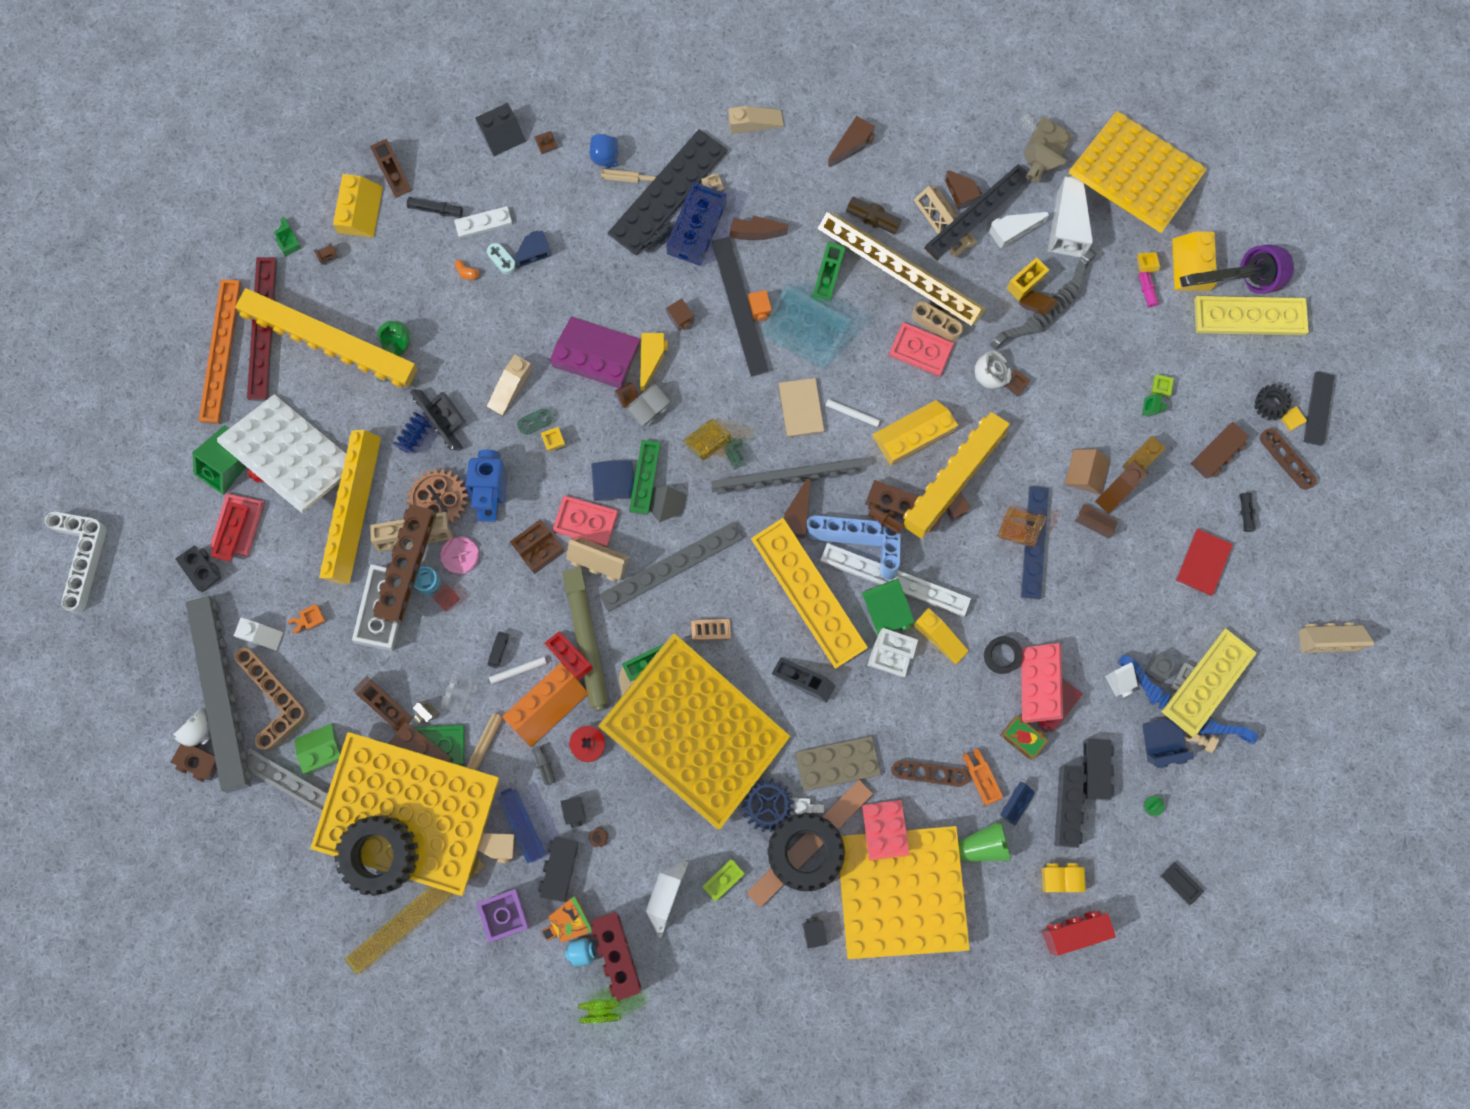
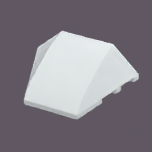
M683 861L660 872L655 883L646 913L659 938L663 935L679 886L689 863L687 861Z

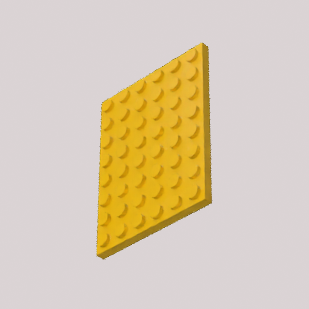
M675 633L669 637L598 725L600 729L717 830L722 828L751 787H753L790 738L789 734Z
M347 732L310 849L336 856L339 854V851L335 850L336 844L342 841L339 837L343 832L348 831L347 827L350 824L369 816L387 815L388 817H395L399 819L400 823H405L408 826L407 830L409 832L412 831L415 835L412 838L413 842L418 843L415 854H419L418 861L414 863L417 867L410 874L411 878L409 880L464 896L500 777ZM382 836L369 837L361 850L362 863L364 866L387 872L393 861V850L390 843Z

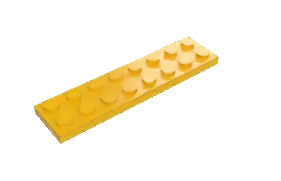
M781 518L751 538L835 669L868 648L784 518Z

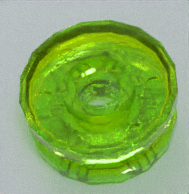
M596 1000L578 1003L579 1010H587V1015L578 1017V1023H606L621 1020V1014L612 1013V1008L621 1006V1000Z

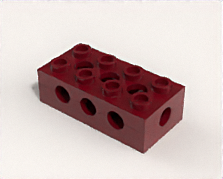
M618 911L593 919V924L590 927L593 936L598 937L599 944L596 947L599 956H603L606 963L602 966L605 976L610 977L612 983L609 985L612 998L616 997L617 1001L641 993L643 990ZM607 930L614 933V940L612 942L605 939V932ZM614 950L618 951L621 955L618 962L611 959V952ZM618 971H624L626 973V981L622 982L618 980Z

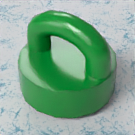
M1157 796L1148 797L1143 805L1145 812L1151 816L1162 814L1165 808L1163 799Z

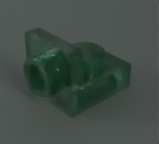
M736 438L731 439L724 446V451L734 470L741 467V461L743 460L739 450L735 451V449L743 446L741 438L738 440Z

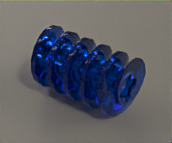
M413 412L415 417L409 418L411 424H405L407 430H401L403 436H397L398 442H393L395 447L408 454L409 452L416 453L413 446L420 447L417 440L424 441L421 434L428 435L425 428H432L429 421L416 412Z

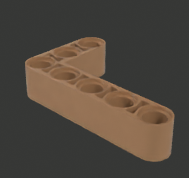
M245 647L240 648L235 653L236 662L282 712L257 735L255 740L258 748L272 751L307 720L308 711L254 651ZM249 653V660L247 662H243L244 655ZM259 667H262V674L260 676H256V670ZM275 681V688L269 691L268 685L270 682ZM287 695L288 702L282 705L281 699L283 696ZM300 709L301 716L295 719L294 712ZM285 723L286 729L284 732L280 733L279 726L280 724ZM266 737L271 738L268 746H264L263 743Z

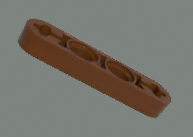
M1268 428L1260 434V441L1301 489L1308 490L1316 484L1315 475L1276 430ZM1271 434L1273 436L1271 440H1266L1267 435ZM1278 441L1279 444L1273 448L1272 445ZM1277 448H1283L1286 451V455L1284 457L1279 456ZM1290 462H1295L1298 465L1297 471L1290 469ZM1302 470L1304 471L1300 476H1297ZM1304 478H1305V479H1306V478H1309V479H1310V481H1309L1308 483H1306V484L1303 483Z
M897 761L891 768L892 775L903 780L961 787L968 782L967 772L960 768L909 761ZM899 764H901L902 768L909 769V765H912L911 777H908L909 772H903L901 775H898L895 767H899ZM917 767H922L925 770L923 778L915 776L914 771ZM936 770L944 772L945 777L942 781L935 779L934 772ZM948 770L952 771L950 775L954 776L960 772L964 780L957 783V779L951 778L950 782H947L949 777Z

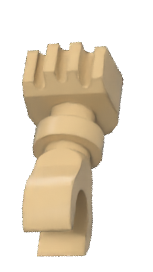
M1199 734L1190 738L1184 736V739L1188 742L1194 741L1199 746H1205L1204 750L1211 754L1219 741V738L1214 735L1209 736L1208 739L1205 735L1200 736Z

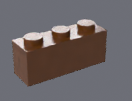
M1231 422L1190 464L1206 479L1211 475L1215 477L1222 470L1220 466L1223 463L1227 465L1234 458L1232 454L1236 450L1240 452L1247 445L1245 441L1249 436L1234 422Z

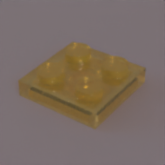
M710 419L682 441L687 448L704 461L733 438L714 419Z

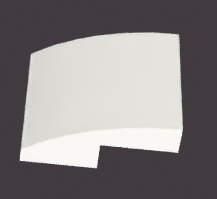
M882 628L874 644L867 666L899 677H905L909 661L914 657L918 640Z

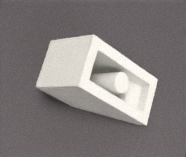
M240 618L234 636L240 640L277 651L284 632Z
M1132 662L1105 676L1116 697L1122 695L1124 698L1134 693L1132 689L1138 686Z

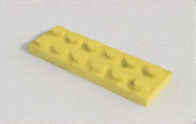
M1196 296L1194 298L1196 333L1307 335L1309 333L1306 298Z
M1225 628L1161 712L1190 736H1196L1251 662L1256 652Z

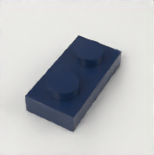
M1020 781L1000 815L1007 822L1016 826L1035 792L1027 784Z

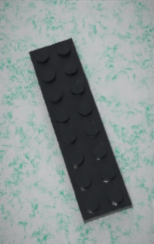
M698 129L608 231V235L637 256L643 249L641 243L650 238L655 230L658 231L700 184L701 179L705 178L727 153V149Z

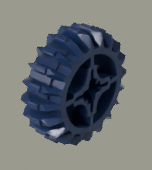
M763 778V785H760V782L757 780L755 783L757 787H751L750 790L752 792H748L746 795L748 799L744 798L741 801L747 803V806H742L741 810H748V813H745L743 817H751L747 822L749 825L753 821L756 822L754 829L762 825L761 832H765L766 826H769V832H773V825L777 827L785 817H791L787 812H794V808L789 807V804H794L795 802L794 800L788 801V797L792 796V792L784 793L788 789L787 786H784L783 789L779 788L782 784L781 781L775 786L773 785V778H771L770 784H767L766 778ZM762 789H772L777 791V793L768 798L759 791ZM754 795L761 805L755 814L751 808V801ZM780 797L784 801L782 815L775 807V803ZM775 798L771 805L773 806L772 810L767 808L760 812L763 809L762 806L765 805L762 804L763 800L769 802ZM764 813H770L777 820L765 822L758 818Z

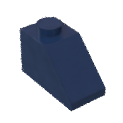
M543 230L533 231L525 236L514 257L517 268L552 256Z

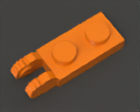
M976 748L973 752L980 765L974 767L967 753L963 754L962 757L984 806H987L1002 799L1003 795L987 762L984 761L979 749Z

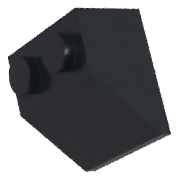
M508 102L475 118L478 129L494 157L526 142Z

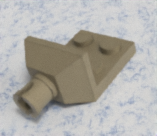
M1045 116L1040 118L1023 150L1027 163L1031 166L1026 178L1029 180L1032 176L1031 182L1039 183L1043 173L1065 164L1066 160L1062 158V155L1073 136Z

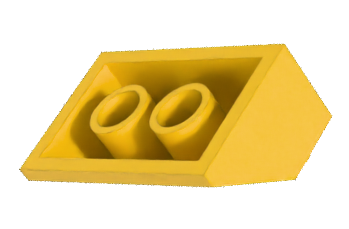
M342 174L333 226L337 233L374 237L383 186L362 176Z
M1195 231L1173 238L1174 290L1211 291L1217 282L1181 287L1180 277L1216 270L1214 232Z

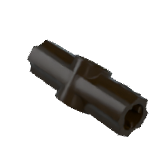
M854 196L846 208L847 213L862 219L865 224L868 223L873 228L879 227L894 235L902 219L885 212V209L879 204H868Z

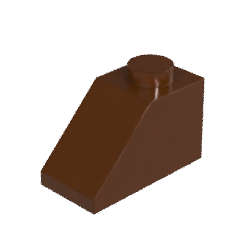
M951 170L946 172L944 180L958 210L971 206L981 197V189L979 186H976L974 180Z

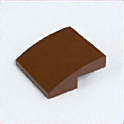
M541 519L510 541L533 574L565 552Z

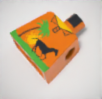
M576 896L549 916L552 925L542 930L547 941L558 936L561 942L592 932L591 924Z

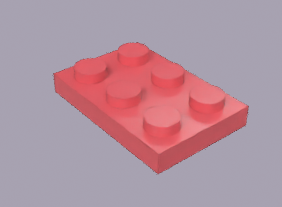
M902 800L862 805L869 861L910 856Z

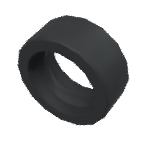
M1007 636L993 639L984 651V661L987 667L998 674H1008L1014 671L1020 665L1023 657L1022 648L1019 643ZM1005 644L1012 648L1014 660L1010 665L999 666L994 662L992 651L995 646Z

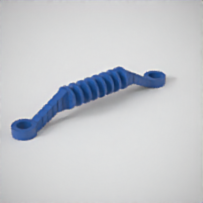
M1121 655L1117 663L1123 667L1132 662L1135 676L1148 697L1150 704L1154 705L1159 702V709L1166 706L1170 701V692L1163 696L1164 689L1151 683L1137 661L1126 655ZM1211 717L1208 718L1199 731L1202 735L1237 734L1238 737L1251 744H1255L1259 738L1257 733L1248 728L1221 725Z

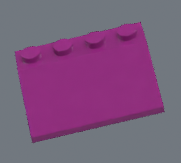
M570 317L555 345L550 358L551 365L554 368L620 388L625 384L641 339Z

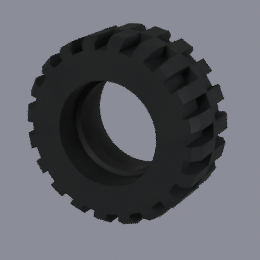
M794 814L781 821L782 823L774 829L772 836H770L768 847L769 864L775 876L786 886L802 892L816 891L832 883L840 873L845 858L844 842L838 829L828 819L818 814ZM802 833H811L819 837L826 850L825 859L821 866L810 872H803L794 868L787 855L791 840Z
M387 815L369 816L350 824L347 827L348 831L343 832L339 837L342 841L337 843L335 850L339 851V854L335 856V862H339V867L336 870L338 874L342 873L344 876L341 880L344 884L349 883L351 890L360 891L362 895L371 894L372 896H377L402 887V884L411 878L410 874L417 867L414 863L418 861L419 854H415L418 843L413 842L412 838L415 837L413 832H409L407 830L408 826L405 823H400L399 819L388 817ZM376 835L384 837L390 843L393 850V861L389 870L379 875L369 872L361 859L363 844L369 837Z

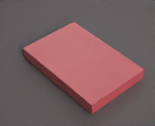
M903 322L889 356L940 377L954 343Z
M227 493L210 548L213 549L229 503L234 502L251 508L234 553L248 557L265 502Z
M564 495L552 531L573 538L578 536L608 547L619 511Z

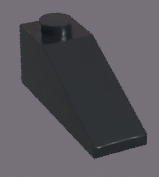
M780 657L772 672V675L825 703L828 702L836 687L827 677Z

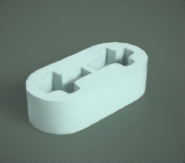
M493 243L489 245L487 254L490 260L503 274L513 273L516 269L513 258L500 244ZM492 250H499V254L501 257H498L496 254H493ZM503 260L507 264L510 263L511 267L509 269L507 267L504 268Z

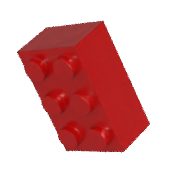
M1093 910L1084 913L1085 917L1083 918L1081 916H1074L1065 919L1066 923L1064 924L1062 922H1055L1046 925L1047 929L1042 930L1049 954L1059 956L1116 938L1108 913H1101V910Z

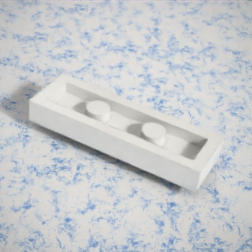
M507 206L454 220L459 239L512 225Z

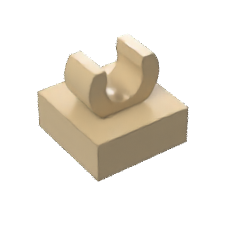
M718 173L701 179L707 197L725 191Z

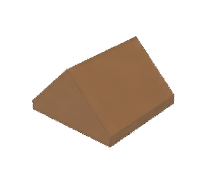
M1097 449L1073 450L1065 485L1101 495L1110 459Z

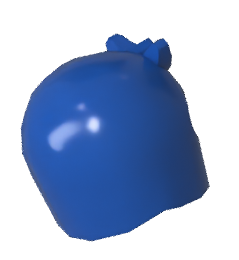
M605 134L592 136L589 148V156L592 162L598 166H605L606 169L617 166L618 139Z

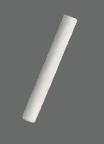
M830 399L826 403V406L878 427L880 420Z
M541 657L490 676L489 679L491 684L545 665L547 662L545 657Z

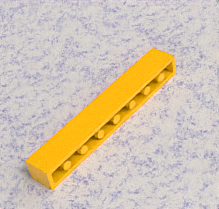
M992 412L987 417L984 416L978 424V429H973L969 434V440L959 446L957 455L950 457L947 462L948 466L938 472L935 482L928 484L925 489L926 493L916 499L914 508L907 510L903 517L905 519L904 528L923 539L1004 438L1010 423Z
M366 430L351 431L319 578L337 584H350L381 441L380 436Z

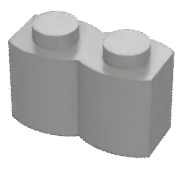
M653 384L625 409L639 426L644 424L648 426L654 421L653 416L659 412L661 414L668 408L667 404L670 401L660 388Z

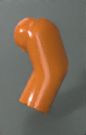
M457 260L454 263L462 279L474 280L479 278L480 272L478 269L467 268L462 260Z

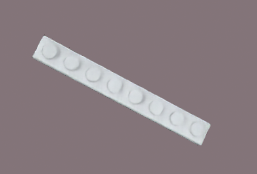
M827 543L820 560L821 563L878 585L891 581L884 579L880 575V563ZM898 570L897 576L894 579H899L904 595L961 617L965 616L971 598Z

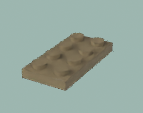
M872 736L795 752L803 791L881 775Z

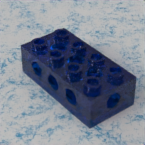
M692 182L667 242V255L698 266L702 265L726 207L727 193Z

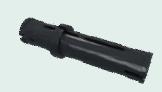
M413 197L407 199V208L432 212L443 217L453 216L461 218L463 215V207Z

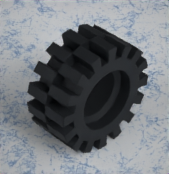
M1272 384L1271 387L1270 385H1266L1265 388L1263 387L1254 402L1256 403L1255 409H1258L1257 414L1262 413L1261 417L1265 418L1267 416V420H1271L1272 417L1274 421L1278 418H1283L1290 409L1292 398H1290L1291 393L1286 394L1288 389L1284 388L1282 390L1281 385L1277 388L1276 384ZM1269 397L1276 398L1280 402V406L1271 407L1267 404L1266 399Z

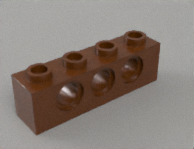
M874 480L865 505L868 506V509L876 506L883 512L890 513L894 519L897 517L903 519L907 511H902L900 505L905 504L912 510L919 496ZM882 498H889L891 504H884ZM943 514L933 525V527L929 530V532H932V530L936 532L941 522Z

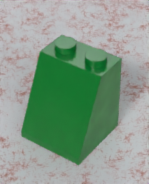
M226 425L192 452L194 475L222 495L226 493L246 468L242 462L217 442V438L230 429Z
M898 578L861 592L877 635H879L882 628L891 631L900 628L903 631L912 627L911 624L914 623V619Z

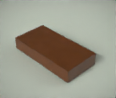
M1030 291L1019 301L1022 308L1042 315H1046L1058 304L1055 298L1034 291Z

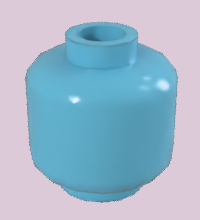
M589 938L572 940L565 951L566 959L576 967L589 965L597 957L596 944Z

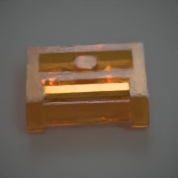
M1009 506L997 536L1004 540L1034 548L1042 526L1046 522V515H1035ZM1017 517L1035 522V524L1030 526L1012 521V519Z

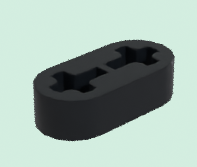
M498 632L487 665L489 667L499 668L509 639L508 633Z

